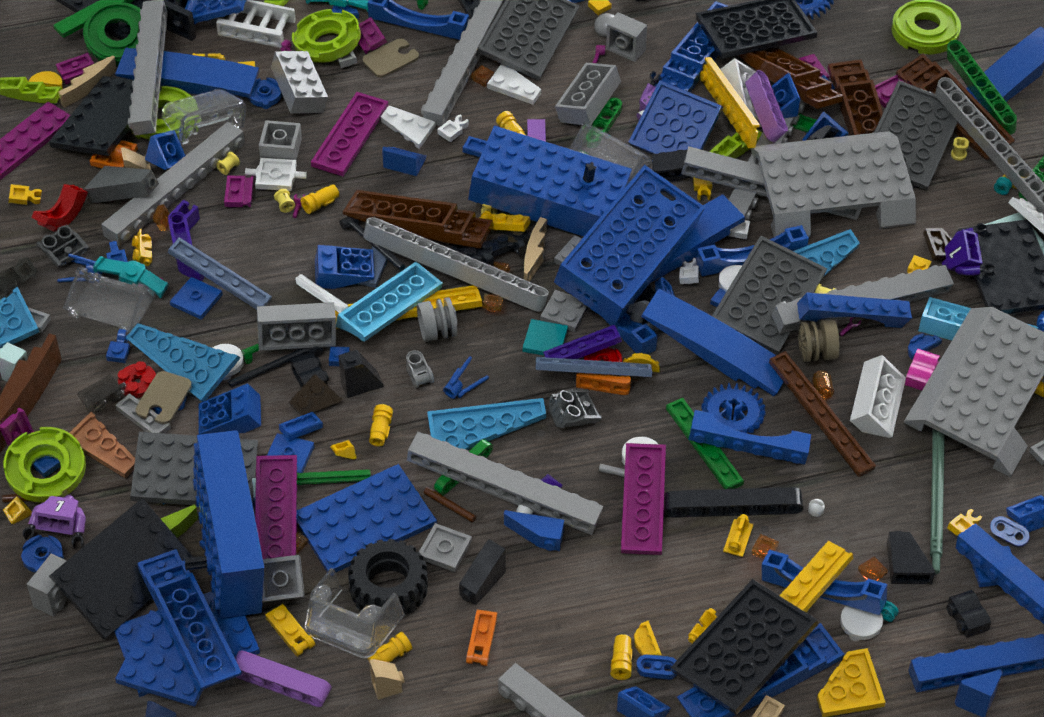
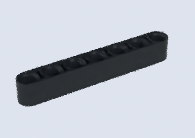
M796 487L669 491L664 494L665 515L671 518L740 516L742 514L747 516L798 514L804 509L802 492Z

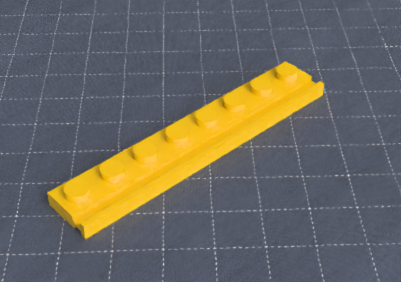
M705 57L706 64L703 65L700 80L717 104L723 107L724 115L729 119L747 147L755 148L758 137L757 127H760V124L712 57Z
M474 285L439 290L422 301H430L433 309L436 308L437 299H441L444 307V298L447 297L451 299L455 311L482 307V299L478 287ZM417 305L396 320L418 317ZM335 310V316L337 321V315L339 314V312Z
M828 541L779 596L807 612L854 559L853 553H848L842 547Z

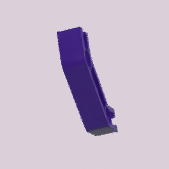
M185 200L168 216L173 244L180 237L192 245L189 230L200 219L198 206L193 205L189 211V202ZM176 259L178 271L181 274L190 278L193 277L199 281L204 279L202 274Z

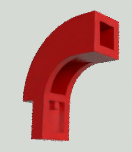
M64 184L55 205L47 211H33L31 218L37 220V224L57 232L59 227L69 225L75 219L85 202L88 191L75 185Z

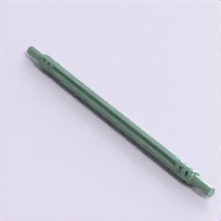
M933 429L930 556L932 557V567L935 570V574H939L940 558L943 554L944 434Z

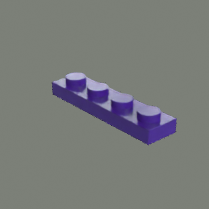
M615 325L546 350L543 353L547 358L578 359L618 344L622 340Z

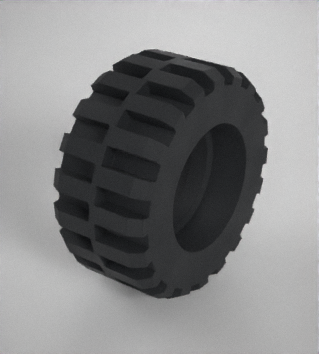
M383 539L377 540V543L372 544L371 542L365 545V549L361 548L357 552V556L352 558L348 569L349 589L356 607L361 611L364 610L366 615L370 617L375 615L376 619L381 620L382 618L394 620V617L399 616V618L406 616V613L409 612L411 614L414 612L416 606L419 607L423 603L428 587L427 565L423 560L422 554L418 551L416 552V548L412 545L407 546L406 542L403 541L395 542V539H388V541H383ZM384 571L399 572L406 577L401 584L391 588L378 587L370 582L375 575Z

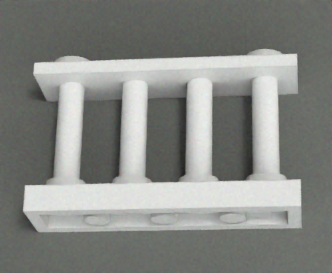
M246 0L244 9L241 11V13L247 14L243 23L234 21L238 15L234 13L230 14L227 20L219 18L216 24L218 35L281 48V43L284 41L282 30L286 22L295 23L294 8ZM254 16L263 17L259 26L250 25ZM270 19L280 20L275 29L266 28Z

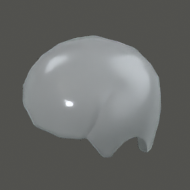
M605 13L595 20L594 29L599 36H607V24L615 16L614 14Z

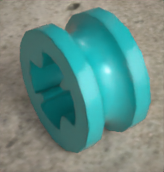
M999 177L994 184V190L1001 195L1008 194L1012 187V182L1006 177Z
M886 601L881 614L885 621L892 622L895 616L899 614V610L896 605Z

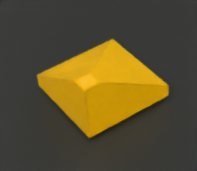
M347 440L331 445V449L336 456L356 459L355 449L350 441Z
M18 496L3 509L11 524H15L32 514V511Z

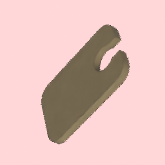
M396 39L363 56V64L376 77L383 78L417 61L419 53L412 49L407 54H400L398 51L409 47V43L404 39Z
M166 371L158 372L136 406V414L147 419L149 410L153 407H159L162 411L156 416L155 422L168 424L172 421L192 387L190 379Z

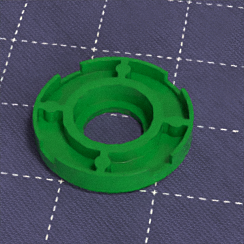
M112 2L95 9L88 16L83 28L85 46L88 52L98 58V61L114 56L116 66H118L125 48H136V45L139 43L137 33L140 32V8L129 3ZM122 22L128 24L131 31L127 38L115 41L105 35L106 26Z

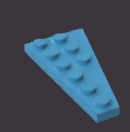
M849 229L793 252L827 268L826 275L855 251L860 243L852 230Z
M18 287L13 289V293L7 298L4 297L0 300V348L7 342L15 344L40 332Z
M139 323L136 324L126 337V339L166 372L190 379L192 384L190 392L202 402L207 400L240 360L238 355L214 349Z
M543 398L428 411L427 416L430 436L440 441H446L457 448L468 450L473 448L482 439L490 441L545 419L546 410Z

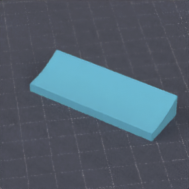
M414 262L337 315L336 328L348 331L365 342L414 308L417 303H421L441 289L443 282L419 263Z
M929 297L918 331L953 340L971 308Z

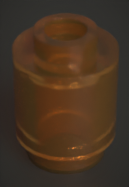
M823 370L814 373L812 378L814 388L824 400L829 399L834 395L831 376Z

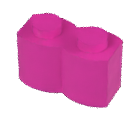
M917 349L908 370L905 385L923 390L939 363L940 355Z

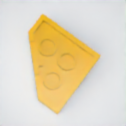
M868 648L848 651L839 666L836 667L829 677L824 688L820 690L817 695V701L822 717L885 707L886 702Z

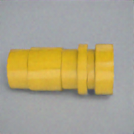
M504 111L499 114L496 119L499 127L526 135L510 111Z
M332 184L318 190L316 193H310L302 197L300 200L301 205L306 213L311 214L319 210L321 206L333 203L339 197V191Z
M379 404L374 407L373 423L369 438L370 444L374 446H383L385 439H388L389 424L393 416V409L388 405Z
M400 632L395 635V638L389 639L387 644L374 650L373 653L367 656L368 661L376 659L390 663L397 656L401 657L413 648L407 636Z
M623 634L615 637L613 659L611 660L610 675L617 680L630 678L632 671L633 649H631V638Z

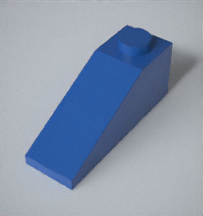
M504 511V525L539 548L549 551H560L564 534L563 519Z

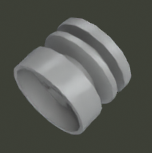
M449 297L444 298V307L441 299H437L435 309H433L430 301L417 303L418 321L424 342L437 340L438 331H441L443 338L448 337V330L451 337L457 336V315Z

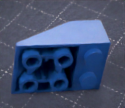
M318 245L315 256V283L320 287L336 289L374 279L372 249Z
M248 383L198 404L199 435L238 430V433H245L261 426L260 394Z

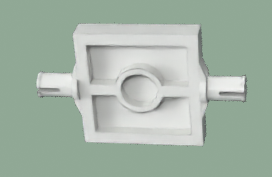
M261 158L260 164L256 169L246 168L245 176H256V189H287L292 191L295 179L306 180L307 172L296 171V160Z

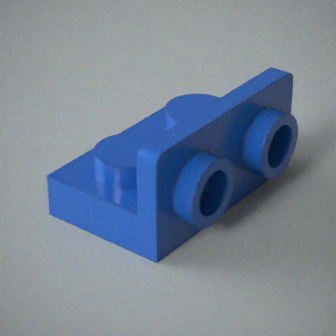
M1042 495L1006 508L1007 515L1019 525L1025 527L1028 532L1044 527V497Z

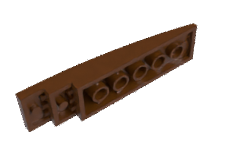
M776 47L738 55L754 69L762 71L774 83L789 73L800 100L817 109L843 102V95L831 89L832 82L820 77V69Z
M924 53L896 71V75L900 80L934 94L939 80L944 77L950 78L1009 145L1015 142V139L947 69L943 70L935 61L932 63ZM958 122L954 133L959 137L968 139L969 146L984 159L989 160L990 157Z
M862 59L828 64L827 69L831 82L835 87L834 91L843 95V102H840L839 106L850 136L874 133L883 115V110L873 79L870 80L868 70H865Z
M356 190L343 210V215L364 222L368 218H378L423 238L476 248L482 247L494 226L493 220L476 218L473 211L458 210L456 203Z
M48 334L41 348L33 347L27 361L19 360L0 395V424L10 415L16 414L18 408L24 410L28 417L40 399L62 360L56 335ZM0 430L1 453L3 449L7 446V443Z

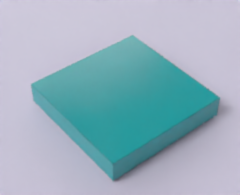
M531 319L522 352L544 356V351L564 344L568 326Z

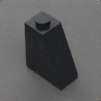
M358 350L338 355L341 385L347 398L384 387L378 371Z
M902 531L889 532L887 550L891 584L932 585L935 570L912 534Z
M490 539L487 540L459 583V594L463 600L477 605L505 574V548Z

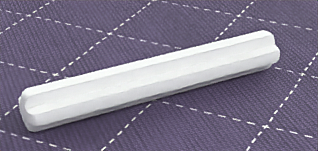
M300 274L295 278L297 285L322 302H334V308L337 312L341 313L348 308L347 304L304 275Z

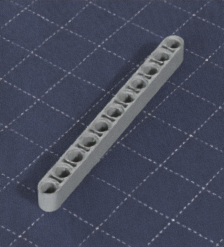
M941 78L935 91L938 100L1020 193L1037 207L1036 211L1044 214V183L960 88L950 78Z
M372 217L366 220L363 237L369 242L531 310L540 312L545 309L549 292L539 285L378 218Z

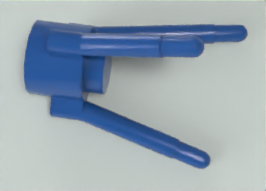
M68 254L70 258L74 259L71 262L86 266V273L89 276L61 278L57 282L95 281L96 277H101L103 272L97 271L95 273L93 271L96 261Z
M471 356L468 357L461 368H457L443 388L444 393L448 397L454 399L458 396L461 398L465 393L489 379L487 375L462 390L463 384L458 379L472 360Z

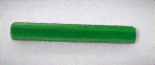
M370 470L297 473V485L360 482L371 477Z

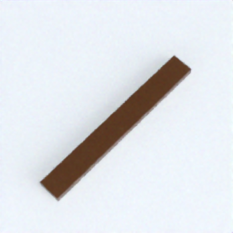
M784 351L770 358V365L856 475L861 477L874 470L876 467L874 462L788 353Z

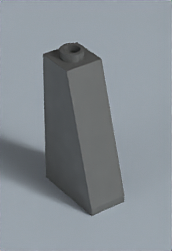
M104 166L84 190L88 191L87 196L91 203L148 196L159 183L152 170Z

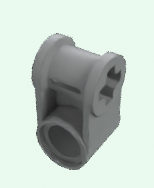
M416 350L410 351L406 356V369L413 386L418 388L421 384L433 383V373L423 354Z

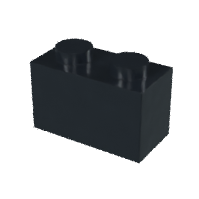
M687 150L652 154V170L666 180L691 177L681 174Z

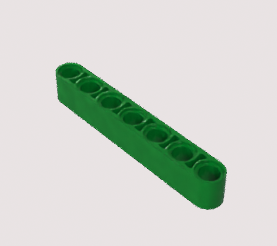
M958 40L950 41L947 44L948 61L980 104L1010 135L1014 134L1017 126L1016 114L965 46Z

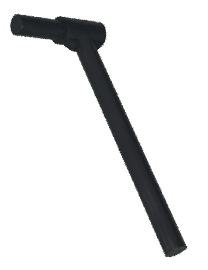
M347 216L339 221L343 229L353 228L363 237L365 229L359 225L360 220ZM369 242L400 271L405 269V264L388 249Z
M320 346L301 348L229 380L228 384L232 388L290 362L291 359L311 352L314 356L318 357L322 355L323 349Z

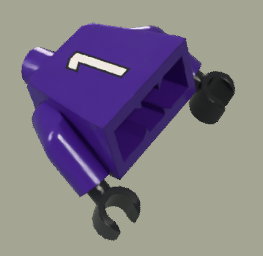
M978 223L975 229H962L955 233L952 240L945 246L946 259L942 261V265H946L947 270L955 271L959 275H980L982 272H985L987 276L995 275L994 271H988L989 268H995L993 264L985 263L983 267H980L983 263L977 234L981 237H986L989 234L986 225Z

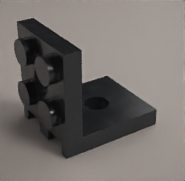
M164 0L168 11L166 30L193 41L196 38L193 12L185 9L188 0Z

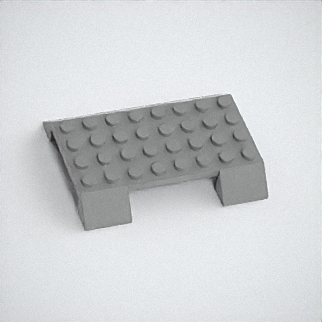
M889 131L760 145L751 148L754 164L759 163L769 199L773 215L771 228L774 237L783 233L787 228L800 225L803 226L807 236L810 237V214L872 206H879L876 216L880 229L916 224V198L898 137Z
M994 307L971 308L908 413L904 423L919 431H922L924 426L927 425L996 460L993 469L1011 477L1028 447L1014 427L1040 381L1044 383V332Z

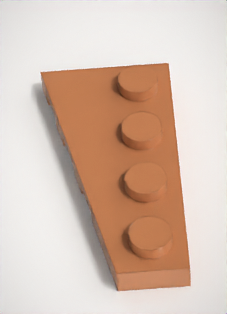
M92 412L70 432L79 441L86 455L126 479L134 471L135 458L123 445L121 446L117 438L106 430V427L96 419Z

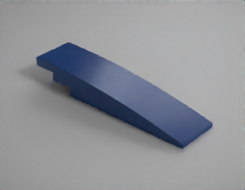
M715 1L708 10L728 5ZM698 22L671 52V58L663 66L661 81L687 92H691L700 81V73L703 71V65L706 64L705 57H712L715 60L719 55Z
M1040 26L984 72L1006 102L1042 75L1044 70V28ZM967 87V91L977 100V98L974 96L971 90Z
M125 48L115 76L131 80L135 79L133 69L136 68V48ZM164 51L161 86L176 87L187 93L216 99L218 95L232 99L234 95L250 98L259 74V67L215 58Z
M723 194L703 205L705 209L697 226L651 282L682 266L683 262H689L696 258L697 248L715 245V242L730 235V229L745 222V216Z
M661 289L656 291L641 315L645 320L734 381L741 379L754 389L759 386L772 396L777 394L784 382L769 363V359L776 356L775 354L718 319Z
M177 549L138 562L137 567L201 690L242 675L193 573L185 569V562L181 560Z
M821 623L818 624L739 713L760 704L766 695L772 698L843 659L844 653ZM695 687L677 696V699L690 717L735 716L734 713Z

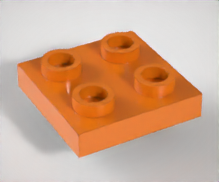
M121 140L109 156L93 154L90 159V165L98 168H103L104 166L124 167L121 148L125 147L137 152L138 146L137 144Z

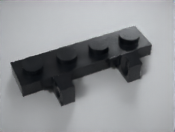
M512 231L485 241L481 248L470 247L459 253L494 266L493 257L511 250L515 251L519 256L526 254L525 245L528 244L530 235L526 231Z

